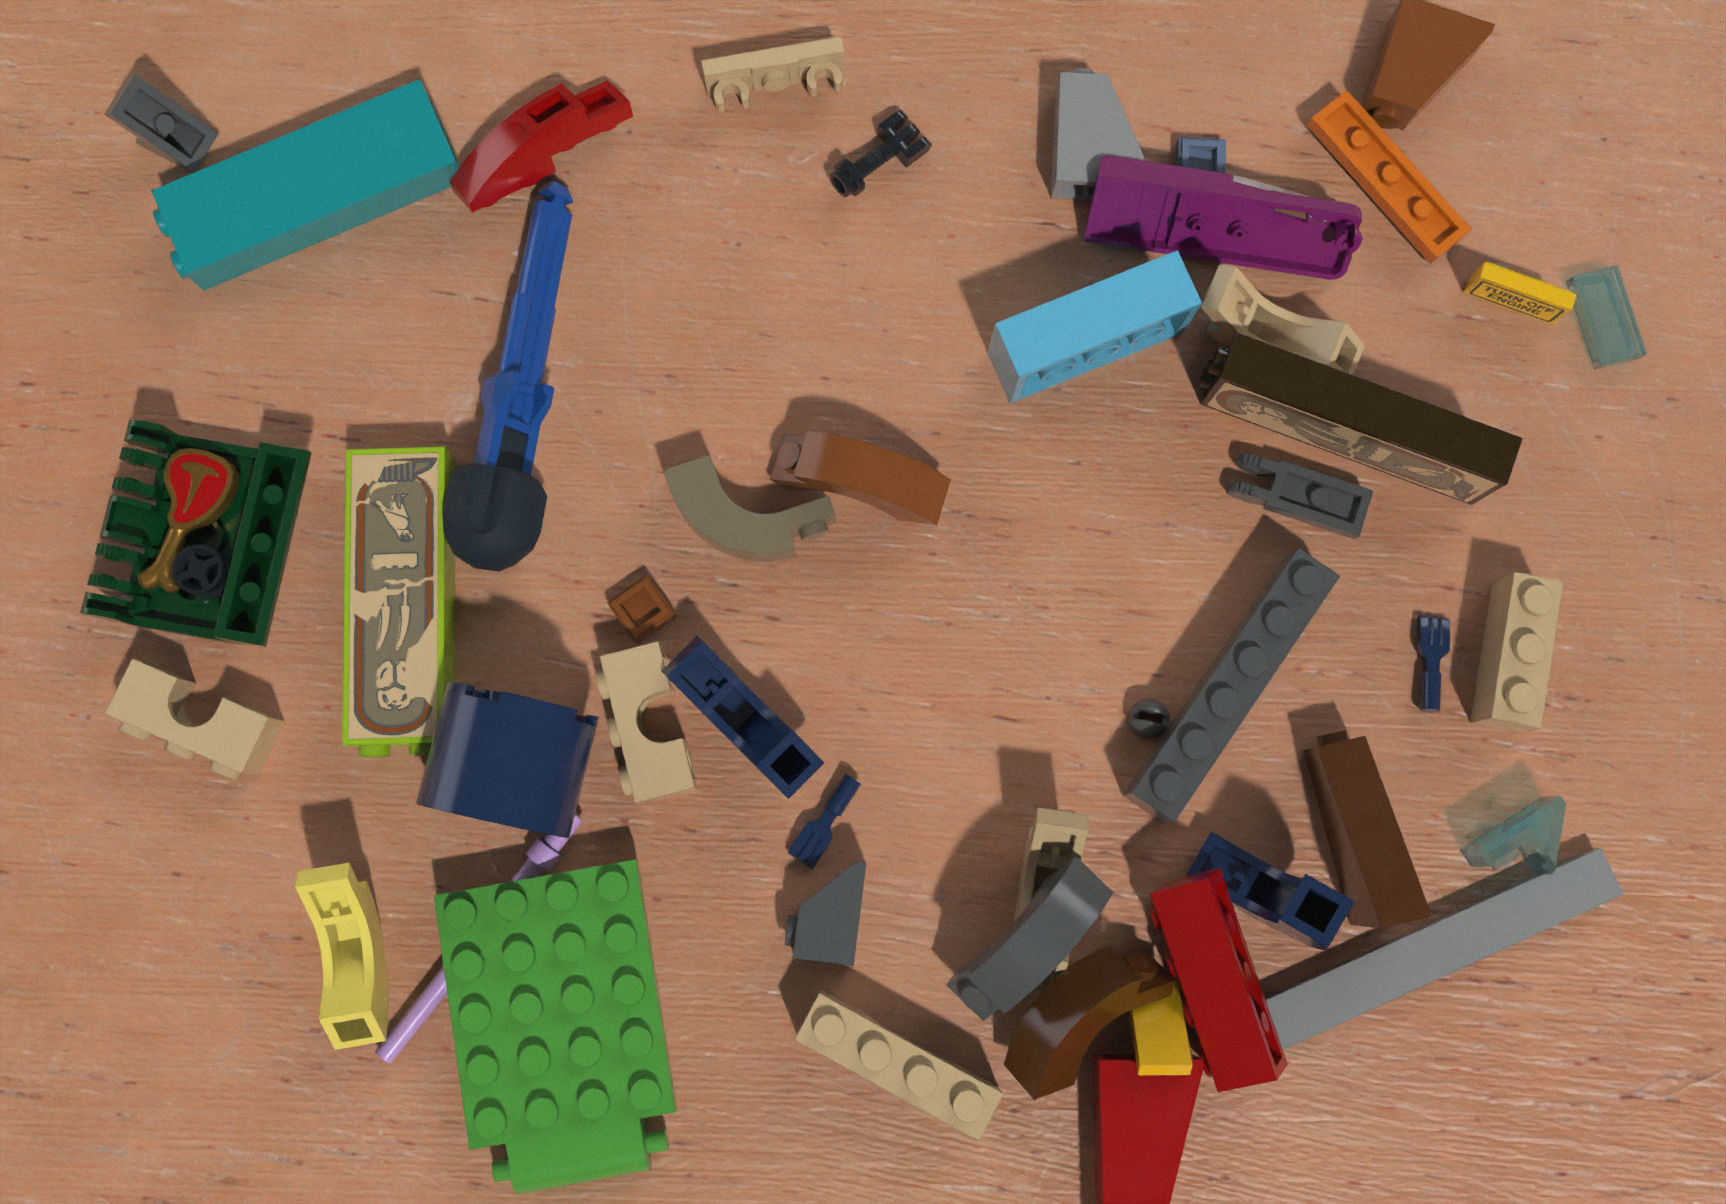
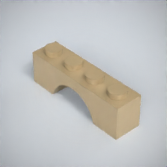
M822 989L819 990L795 1037V1041L977 1141H980L1003 1096L1000 1088L992 1082L953 1061L942 1058L903 1038L864 1012Z

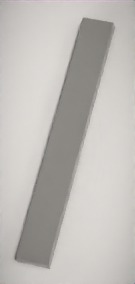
M1590 849L1265 997L1282 1049H1287L1624 895L1602 849Z

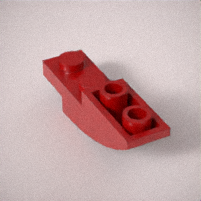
M608 80L577 95H574L561 83L537 96L496 126L462 163L449 182L451 188L472 213L481 208L490 207L497 203L499 199L522 188L533 186L541 179L555 173L556 170L551 156L559 152L571 150L578 143L601 132L610 131L617 124L634 117L630 101Z

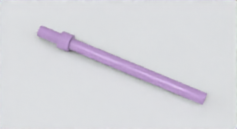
M576 813L570 837L584 821ZM548 834L544 839L538 837L526 853L529 858L511 881L539 877L544 870L550 872L562 857L559 851L570 837L564 838ZM442 966L388 1034L386 1041L382 1042L375 1051L385 1062L392 1063L447 994L444 966Z

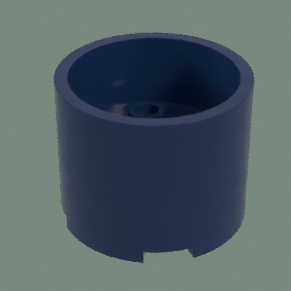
M447 682L416 804L483 821L569 838L599 717L588 714L587 716L577 715L578 710L517 694L484 689V691L475 690V686Z

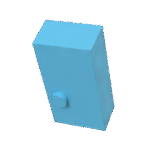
M1177 250L995 323L987 353L1011 404L1183 334L1202 302Z

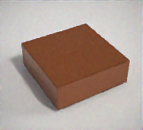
M645 575L607 602L636 644L676 617L648 575Z

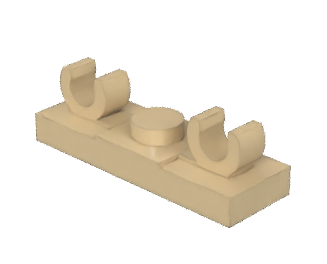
M841 36L701 60L708 97L714 96L715 106L719 113L725 112L724 98L730 93H736L741 97L742 105L745 109L750 107V89H754V91L765 89L769 92H778L787 89L791 84L800 83L802 80H807V90L811 97L817 96L816 82L822 77H828L833 81L835 93L841 92L842 73H845L844 47Z

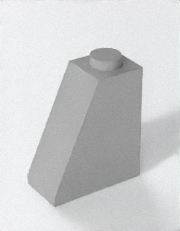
M1079 68L1069 72H1060L1055 90L1051 198L1092 200L1101 157L1110 155L1142 161L1146 160L1108 74H1095L1092 70Z

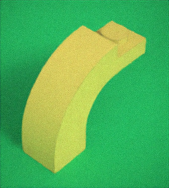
M349 862L297 871L295 888L314 925L321 951L323 989L319 1021L334 1050L386 1041L389 1006L388 974L380 921L367 881L358 882Z

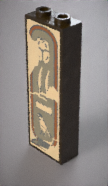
M1240 333L1235 334L1227 347L1218 346L1213 359L1208 360L1199 382V387L1206 389L1201 401L1203 406L1469 505L1478 502L1508 484L1523 439Z

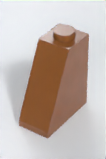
M1401 0L1389 19L1362 107L1381 128L1404 130L1477 53L1491 35L1495 24L1422 0Z

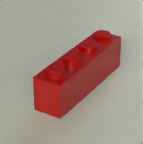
M1217 868L1163 883L1150 893L1152 898L1150 901V914L1156 928L1163 930L1169 948L1166 951L1167 964L1172 976L1180 980L1185 995L1183 999L1184 1014L1190 1027H1196L1202 1044L1200 1058L1203 1059L1205 1074L1208 1077H1213L1218 1093L1278 1080L1288 1063L1221 869Z

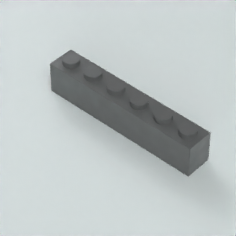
M1300 548L1294 550L1281 561L1124 792V797L1163 824L1176 821L1340 575Z

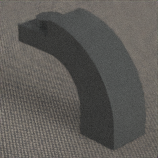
M1075 856L1044 880L1029 905L1015 922L987 949L957 970L946 986L983 1021L999 1009L1005 1014L1031 993L1073 950L1098 918L1113 891Z

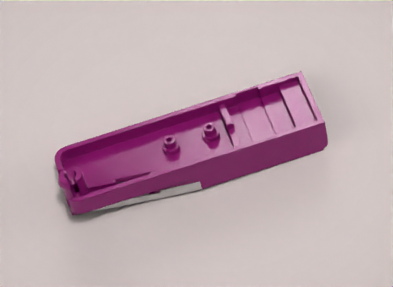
M1106 155L1100 158L1098 175L1084 232V241L1169 254L1178 250L1181 257L1335 280L1345 275L1352 259V253L1358 250L1362 243L1363 237L1359 232L1362 213L1358 206L1351 203L1313 198L1232 174ZM1274 208L1306 213V219L1276 211Z

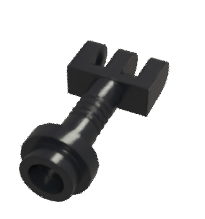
M898 110L878 124L876 134L883 142L873 148L872 151H869L854 163L847 159H841L834 165V171L830 173V180L841 196L848 197L850 194L857 196L865 190L863 179L894 156L907 168L930 150L932 143L926 137L921 138L911 146L909 145L920 133V130L914 123L908 125L900 132L897 131L908 119V116L902 110Z

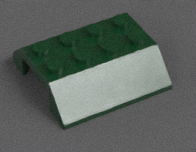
M129 420L124 441L155 451L157 455L134 448L123 447L119 459L134 466L156 470L154 484L150 485L139 482L137 479L130 477H114L112 489L144 498L145 502L123 496H109L99 537L134 547L133 550L98 543L95 555L107 561L133 565L130 580L128 582L102 573L90 574L88 586L122 594L121 599L85 592L80 613L141 628L236 645L266 647L312 453L307 450L260 442L259 448L256 449L178 435L162 424ZM180 449H202L223 457L235 466L240 475L238 491L227 510L214 523L188 535L183 547L184 550L186 547L196 544L207 545L231 559L223 597L215 600L200 598L181 588L179 591L172 593L167 592L161 586L150 590L144 589L140 586L137 578L140 571L151 566L155 561L169 529L167 515L171 506V498L164 482L163 471L171 455ZM215 567L210 569V574L208 575L209 580H211V576L213 574V570H215Z

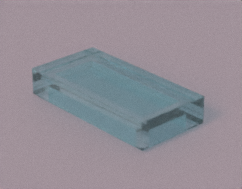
M1618 265L1575 275L1566 281L1568 291L1574 292L1577 295L1573 306L1594 370L1640 359L1647 354Z

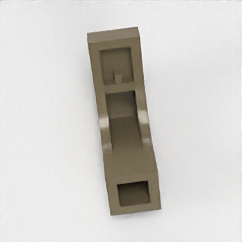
M710 454L663 470L676 505L691 529L710 546L735 558L755 562H774L796 557L792 538L800 536L802 541H808L821 537L829 532L828 526L836 523L835 512L829 495L771 514L754 513L741 508L726 495L721 487Z

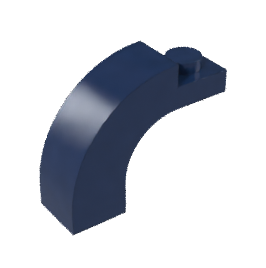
M698 636L661 671L788 799L824 764L817 754L771 711Z
M1213 832L1208 836L1186 874L1187 877L1220 868L1233 907L1292 939L1324 951L1330 946L1354 903L1353 900L1313 877L1305 874L1303 878H1299L1283 872Z

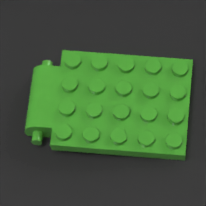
M638 859L433 895L469 1150L506 1144L508 1158L492 1162L494 1182L511 1180L515 1193L519 1195L651 1170V1154L668 1151L669 1140L666 1129L647 1133L645 1118L675 1113L677 1103Z

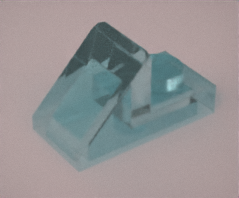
M1560 795L1540 797L1461 848L1460 851L1471 867L1491 866L1493 870H1496L1511 863L1521 854L1534 874L1552 875L1557 864L1566 803Z

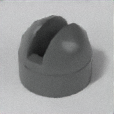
M1145 699L1136 703L1128 714V724L1131 731L1142 739H1154L1162 735L1167 730L1170 721L1167 708L1161 702L1154 699ZM1139 712L1162 716V723L1158 724L1138 719Z

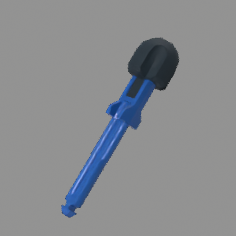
M555 181L549 182L538 191V194L545 197V200H537L533 204L516 294L513 295L498 374L488 377L483 381L480 398L484 414L474 464L463 465L450 473L443 508V532L453 554L471 567L482 570L502 571L515 566L534 549L541 534L547 494L539 480L531 476L540 425L551 407L554 387L542 384L556 314L555 303L572 220V214L567 212L565 205L573 203L568 188Z

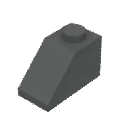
M856 861L801 904L798 916L788 915L784 945L794 947L792 958L854 966L866 871L865 862Z

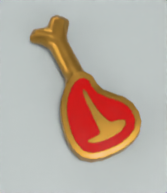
M180 449L172 454L166 462L163 472L164 482L171 498V506L167 515L169 529L155 561L137 575L138 582L144 589L150 590L161 586L169 593L180 590V587L174 581L172 569L174 560L183 550L188 535L214 523L227 510L238 491L240 475L235 466L225 458L202 449Z

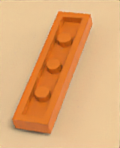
M1348 90L1344 91L1311 117L1307 124L1308 128L1430 264L1451 249L1472 230Z

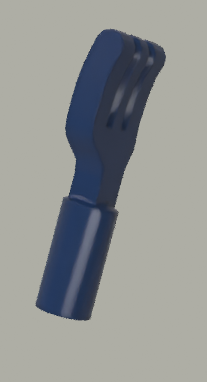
M1418 615L1417 652L1423 659L1419 709L1422 712H1440V660L1450 650L1449 618L1438 619L1432 616L1428 618V616Z
M845 773L825 803L826 809L822 816L817 820L809 821L804 826L788 854L797 857L802 863L805 862L806 866L813 870L832 840V823L837 816L841 817L861 786V783Z

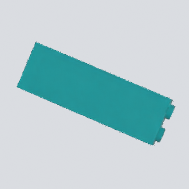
M418 79L151 190L158 209L153 210V216L164 236L170 237L175 250L170 252V258L179 275L183 279L189 277L204 291L450 188L449 182L460 168V164L435 107L421 80Z

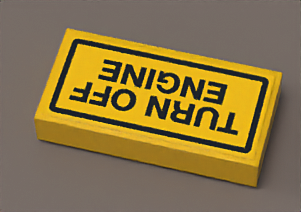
M1488 261L1484 262L1468 277L1463 291L1467 295L1551 325L1555 324L1572 310L1577 296L1574 292Z

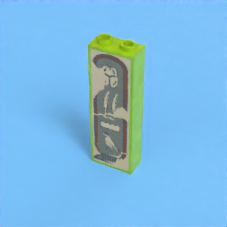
M445 447L346 450L342 746L359 749V757H389L390 748L409 747L410 756H428L447 682H455V555L444 536L443 508L450 473L456 470V458Z

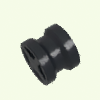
M196 544L186 547L174 560L172 569L174 581L181 589L200 598L209 600L222 598L231 559L207 545ZM215 567V570H213V574L211 576V580H209L208 575L210 574V569Z

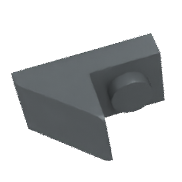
M136 74L128 75L104 113L108 118L138 137L136 139L138 145L193 173L197 170L219 134Z

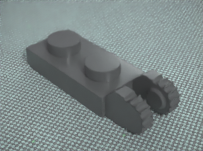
M1239 454L1236 463L1238 468L1258 476L1272 477L1268 490L1247 482L1233 481L1230 482L1227 494L1250 504L1263 505L1262 509L1352 539L1360 536L1373 494L1371 489L1284 460L1276 462L1253 454Z

